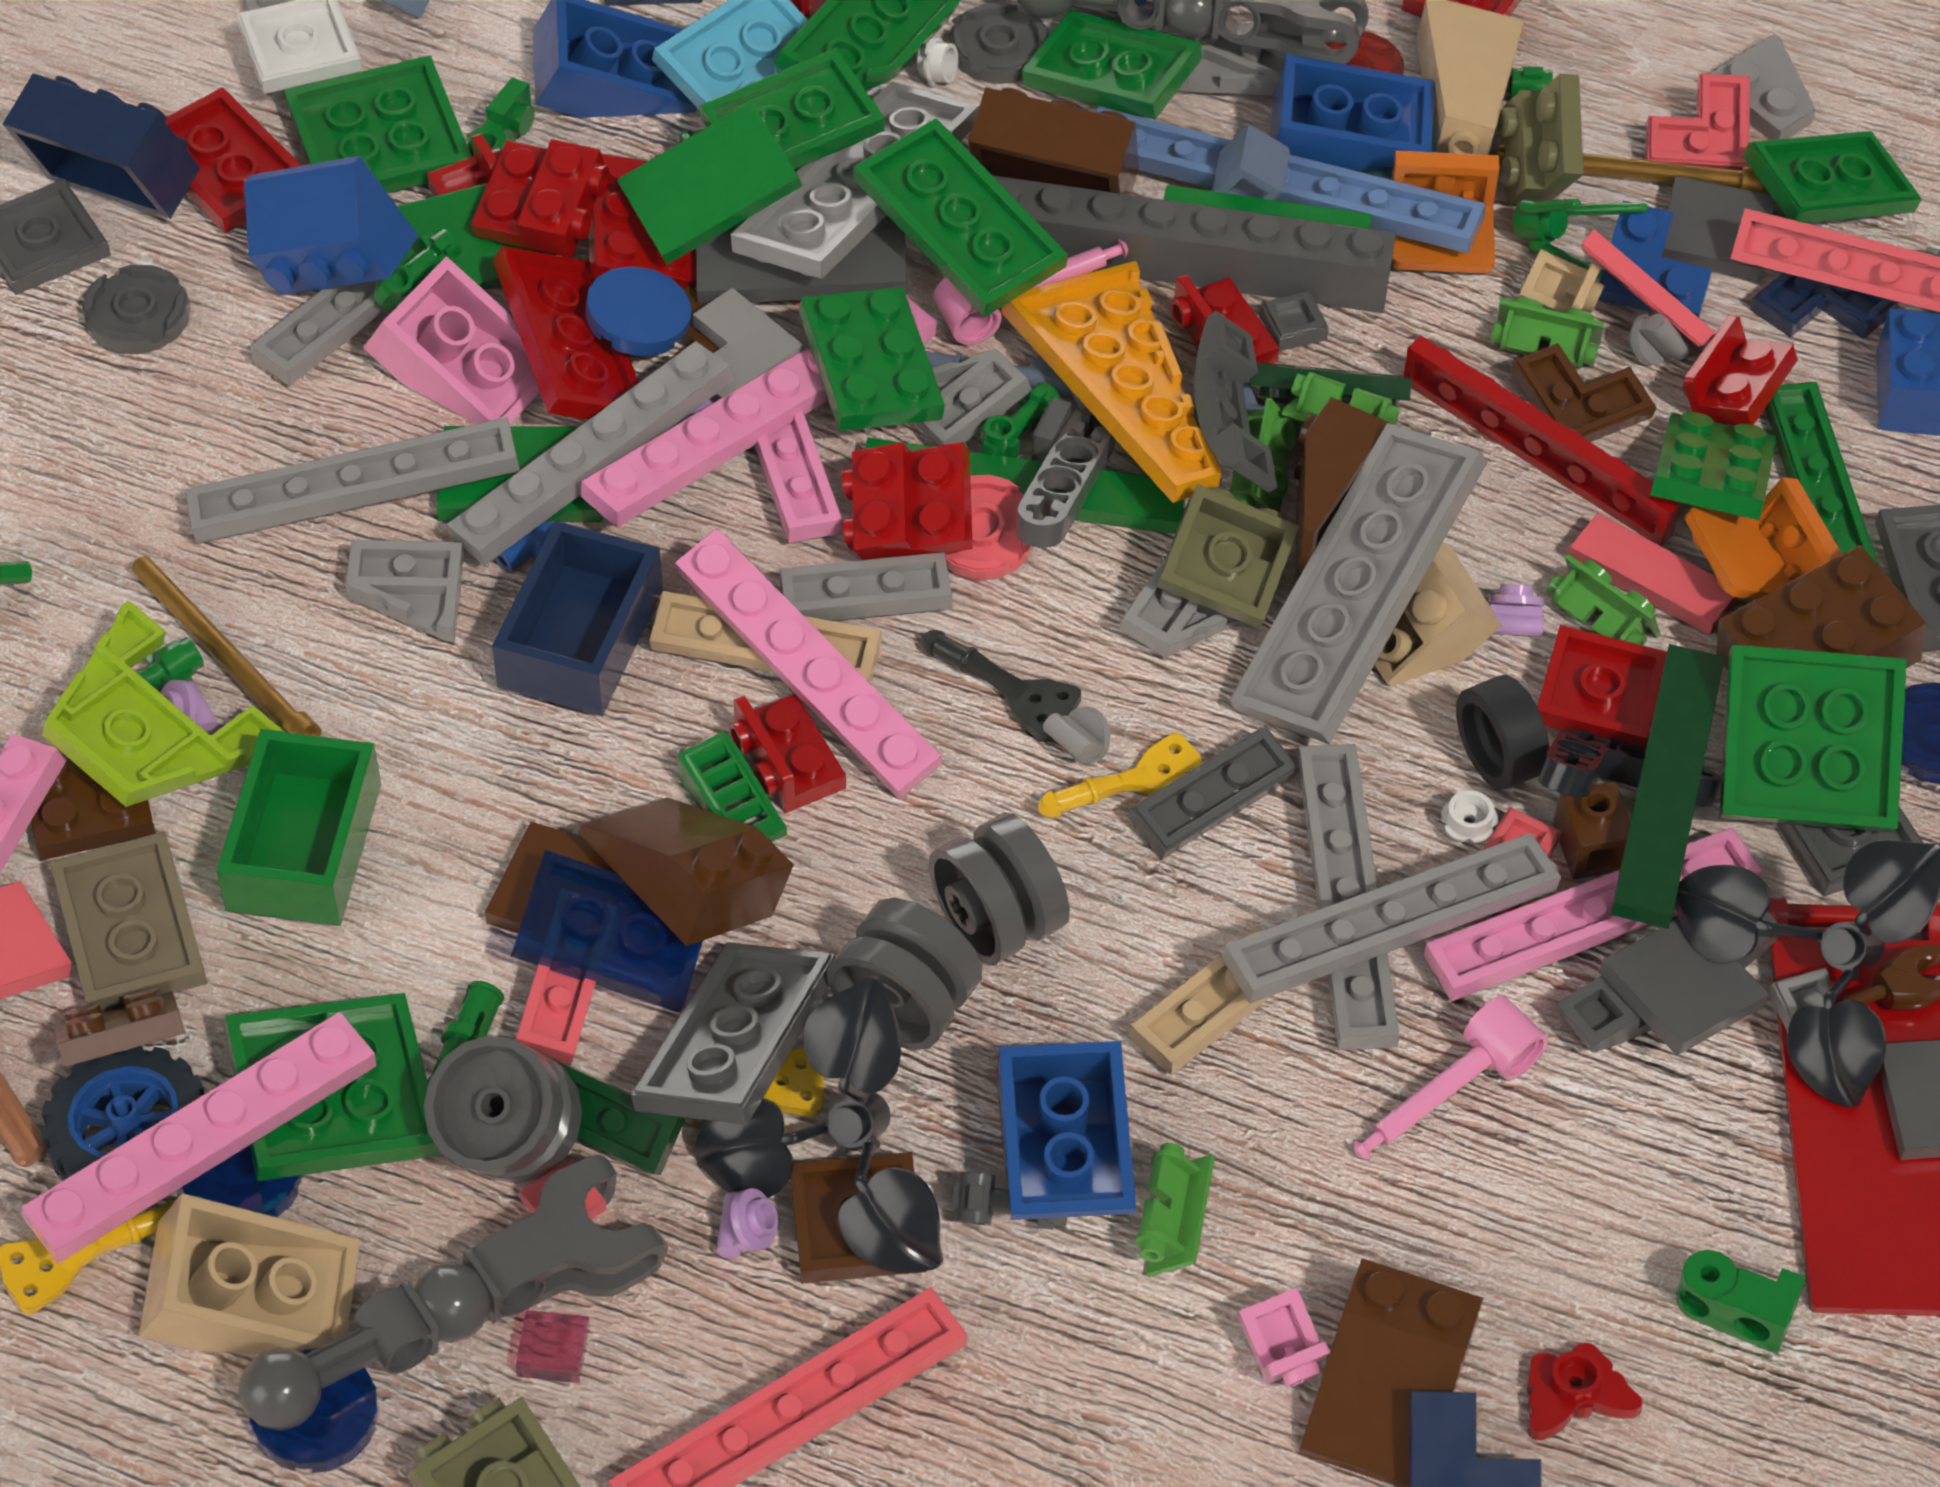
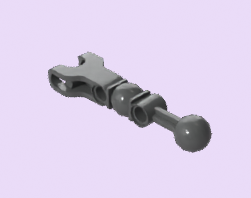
M1018 0L1028 14L1040 19L1056 17L1066 12L1070 6L1118 12L1121 20L1128 27L1137 30L1156 26V31L1163 32L1165 26H1167L1175 35L1185 39L1202 38L1212 33L1211 39L1218 40L1221 35L1227 41L1235 44L1277 50L1285 55L1291 54L1340 64L1348 63L1356 54L1360 43V36L1364 32L1369 20V10L1364 0H1153L1155 7L1152 9L1140 8L1135 4L1134 0ZM1234 6L1247 8L1252 13L1254 21L1249 23L1237 21L1233 18L1230 8ZM1339 7L1348 8L1354 13L1356 21L1347 15L1332 11ZM1325 43H1346V46L1333 50Z
M593 1155L586 1157L551 1174L543 1186L540 1204L536 1211L481 1241L475 1248L464 1251L463 1264L450 1261L432 1266L419 1277L414 1288L407 1280L401 1283L399 1287L388 1288L370 1297L355 1313L354 1321L358 1327L357 1329L306 1355L300 1351L283 1347L261 1352L248 1363L240 1379L239 1397L246 1414L261 1427L282 1431L300 1426L313 1415L321 1399L323 1388L378 1360L387 1373H402L420 1364L429 1355L432 1356L438 1353L439 1341L454 1343L469 1339L482 1328L487 1317L495 1324L503 1317L523 1312L566 1290H576L598 1297L615 1296L655 1273L661 1267L667 1255L668 1245L652 1225L641 1223L614 1231L601 1228L588 1218L585 1209V1200L588 1192L595 1187L606 1200V1205L610 1203L615 1193L617 1172L604 1156Z

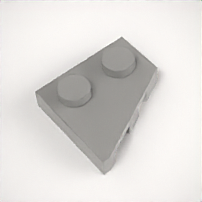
M996 348L972 355L963 362H949L932 368L945 403L942 420L916 422V424L939 446L961 441L965 443L980 431V428L990 417L1003 414L1030 393L1032 389L1028 378Z
M351 540L346 580L348 597L444 641L455 642L464 562L463 543Z
M1168 554L1123 616L1118 629L1165 658L1241 622L1156 587Z

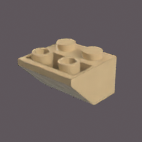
M1444 542L1441 544L1374 664L1386 684L1394 686L1462 662L1502 626L1449 544Z

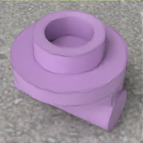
M1500 584V594H1488L1489 606L1502 624L1493 634L1542 637L1544 598L1533 596L1534 586Z
M171 680L165 684L160 692L164 697L209 735H213L218 731L219 724L195 682Z
M749 1188L725 1195L716 1247L718 1255L724 1258H737L741 1255V1252L763 1250L773 1243L778 1227V1214L774 1204L761 1191Z

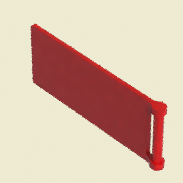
M1771 897V903L1767 910L1779 924L1829 928L1839 922L1855 921V917L1861 912L1852 905L1787 904L1786 898ZM1940 902L1937 903L1931 918L1922 929V934L1926 940H1906L1896 943L1885 942L1884 953L1881 959L1871 967L1859 968V978L1847 985L1837 997L1836 1004L1843 1001L1846 995L1872 987L1873 976L1898 952L1916 946L1940 945ZM1782 935L1769 947L1773 982L1826 968L1832 986L1842 975V970L1832 967L1825 960L1821 950V942L1817 940ZM1940 964L1930 966L1925 972L1919 973L1925 978H1936L1940 976ZM1880 1000L1866 1004L1880 1017L1885 1029L1886 1043L1940 1040V1000L1928 1007L1915 1011L1890 1010L1885 1008ZM1777 1013L1810 1310L1814 1313L1940 1316V1157L1900 1160L1879 1072L1869 1085L1858 1107L1848 1108L1836 1104L1813 1090L1799 1075L1790 1059L1787 1046L1788 1032Z

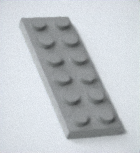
M891 81L872 99L885 117V131L802 166L796 173L803 186L748 217L731 234L732 252L756 259L762 263H770L800 272L805 276L823 279L887 215L853 179L854 166L935 118L961 142L971 132L979 106Z
M1389 423L1386 424L1229 701L1236 711L1330 744L1484 470L1487 461L1481 451Z

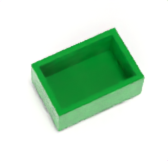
M260 729L216 870L225 911L341 926L381 787L374 743Z

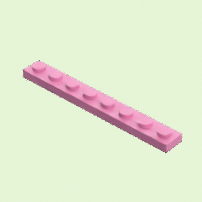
M907 297L919 334L924 343L936 335L937 320ZM810 346L581 481V497L615 527H619L758 443V439L765 434L769 437L792 423L794 415L803 410L805 415L827 402L828 398Z

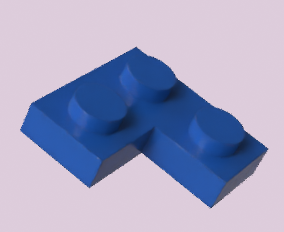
M1648 206V210L1645 213L1619 214L1611 244L1699 318L1712 269L1662 257L1674 213ZM1603 268L1604 276L1600 278L1599 283L1605 286L1598 300L1646 312H1654Z

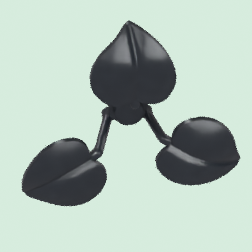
M1881 840L1860 848L1851 857L1846 866L1843 889L1847 901L1861 912L1855 917V921L1839 922L1833 924L1827 930L1762 920L1771 903L1770 889L1761 877L1744 867L1713 865L1700 868L1685 876L1679 882L1675 906L1685 938L1691 947L1707 960L1716 963H1732L1746 958L1756 947L1758 930L1769 934L1821 942V950L1825 960L1832 967L1842 970V975L1825 993L1824 1007L1805 1006L1793 1014L1787 1033L1788 1052L1799 1075L1818 1094L1848 1108L1860 1106L1866 1090L1879 1072L1885 1057V1029L1880 1017L1866 1004L1856 1000H1845L1836 1004V1000L1851 981L1859 978V968L1871 967L1881 959L1884 953L1885 942L1896 943L1906 941L1918 934L1928 923L1940 898V844Z
M871 976L823 1000L810 1013L804 1026L803 1046L809 1063L823 1077L840 1078L838 1084L839 1091L849 1096L831 1108L827 1120L792 1133L784 1134L782 1111L774 1102L763 1098L748 1125L707 1120L696 1140L695 1157L697 1158L698 1165L728 1193L755 1188L761 1191L767 1198H770L785 1187L793 1173V1157L787 1145L830 1133L831 1137L843 1147L857 1148L862 1146L863 1151L854 1179L855 1186L860 1193L847 1199L841 1205L838 1214L840 1230L845 1242L859 1258L877 1268L896 1273L926 1272L934 1270L943 1264L940 1245V1215L931 1189L920 1176L902 1168L883 1169L874 1174L869 1182L867 1181L874 1152L880 1148V1142L877 1137L887 1130L891 1118L887 1102L876 1092L883 1090L893 1080L901 1057L900 1032L893 1004L881 980L877 976Z

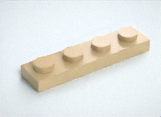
M662 591L649 640L652 650L774 672L703 598ZM804 616L871 684L882 641L881 630Z

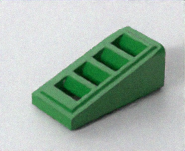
M721 732L682 751L678 755L679 780L699 808L740 822L758 815L761 821L751 826L757 827L772 842L787 835V827L727 732ZM731 779L734 782L716 792L712 790ZM744 798L747 799V802L727 812L724 809Z

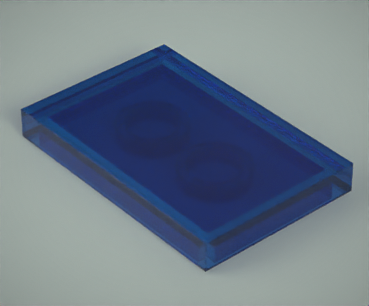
M545 850L510 957L537 966L541 964L550 967L549 970L584 981V978L596 981L595 985L680 1013L687 998L703 941L686 946L618 874Z

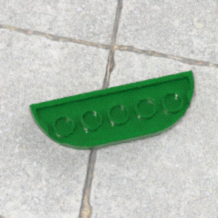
M827 0L780 50L774 64L785 70L836 48L864 89L882 85L898 76L916 57L920 48L925 46L950 19L961 0Z

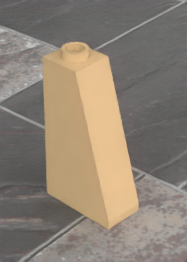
M1426 0L1416 37V46L1422 79L1434 81L1432 128L1434 152L1488 155L1524 20L1448 0Z

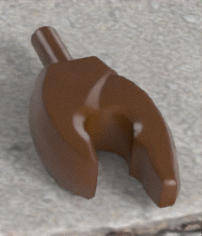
M1940 945L1916 946L1898 952L1873 976L1872 987L1846 995L1843 1001L1856 1000L1869 1004L1880 1000L1885 1008L1900 1011H1915L1936 1003L1940 1000V976L1929 979L1921 976L1919 972H1925L1930 966L1940 964Z

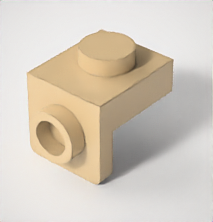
M1540 249L1519 297L1538 301L1543 305L1544 309L1562 313L1567 309H1576L1592 314L1605 286L1595 281L1602 265L1592 261L1589 270H1586Z

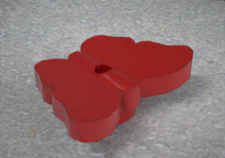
M1580 1343L1571 1352L1564 1353L1559 1357L1548 1352L1538 1353L1530 1361L1527 1392L1530 1395L1528 1401L1530 1415L1528 1435L1534 1440H1545L1555 1436L1566 1427L1575 1413L1581 1419L1590 1417L1592 1410L1620 1419L1636 1418L1641 1414L1643 1402L1640 1395L1629 1387L1622 1374L1613 1370L1612 1362L1592 1343Z

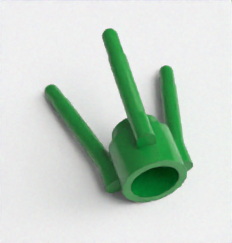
M1525 199L1515 209L1513 229L1519 239L1529 241V251L1531 253L1538 254L1541 249L1589 270L1590 262L1551 245L1552 241L1564 235L1568 225L1567 216L1645 213L1648 210V205L1643 202L1581 204L1579 199L1549 201ZM1600 269L1597 276L1598 279L1604 276V270Z

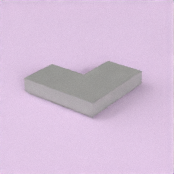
M730 288L693 314V327L720 348L713 354L730 365L734 378L732 383L710 398L713 403L804 350V345L734 288Z

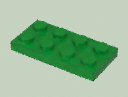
M937 118L854 166L853 179L983 317L993 313L1067 266L1068 254Z

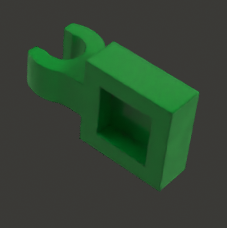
M511 77L486 108L487 120L479 129L473 131L468 138V148L472 157L474 153L471 136L482 133L491 149L499 148L502 151L506 140L516 142L520 135L524 136L528 133L535 116L534 108L531 106L529 83Z

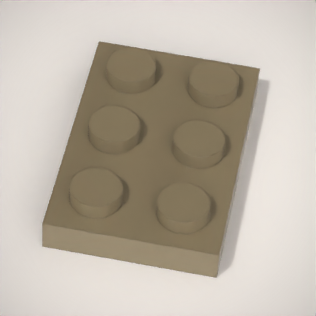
M165 831L49 862L86 1005L99 1003L101 1011L125 1005L124 996L138 990L159 987L161 994L172 991L176 993L208 984Z

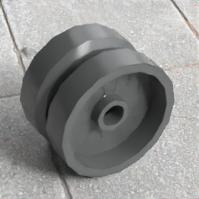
M1003 812L979 825L973 833V840L959 836L938 847L929 856V872L933 888L945 916L970 942L983 963L994 966L1018 953L1025 946V937L1040 941L1063 928L1069 922L1070 905L1065 885L1056 864L1034 831L1015 814Z
M900 898L879 900L856 929V938H851L827 968V983L833 995L868 977L877 976L884 985L893 1004L899 1026L901 1047L911 1050L930 1049L940 1039L954 1019V1010H958L967 1001L982 980V964L974 947L964 935L938 913L916 902Z
M490 1035L464 1042L443 1058L429 1080L424 1102L427 1130L441 1154L462 1168L477 1172L492 1180L515 1184L538 1179L561 1164L577 1140L582 1118L578 1088L563 1066L545 1054L531 1049L515 1039Z

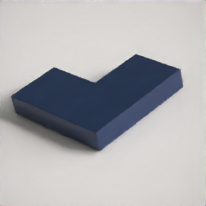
M1782 273L1752 297L1749 310L1788 337H1792L1823 311L1864 339L1886 321L1889 308L1897 309L1899 302Z
M1409 1391V1487H1541V1459L1476 1457V1392Z

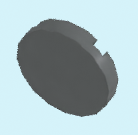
M1006 2L985 3L968 9L961 15V21L956 26L954 24L950 32V43H953L957 48L958 68L960 71L975 80L991 84H1008L1023 80L1022 69L1048 38V29L1040 18L1017 11V5Z
M128 265L118 268L120 274L113 275L108 279L106 274L94 281L84 295L82 313L90 337L101 347L120 354H143L161 349L177 339L188 325L190 304L185 287L179 284L178 278L173 273L153 265Z

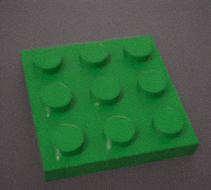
M431 55L284 90L286 106L308 165L360 156L385 191L390 193L428 183L427 173L472 157Z
M1732 645L1729 649L1719 818L1894 833L1898 829L1907 659Z
M405 993L225 1016L224 1033L234 1076L339 1012L343 1014L373 1050L376 1058V1067L249 1145L257 1181L441 1155L427 1130L424 1102L428 1081Z

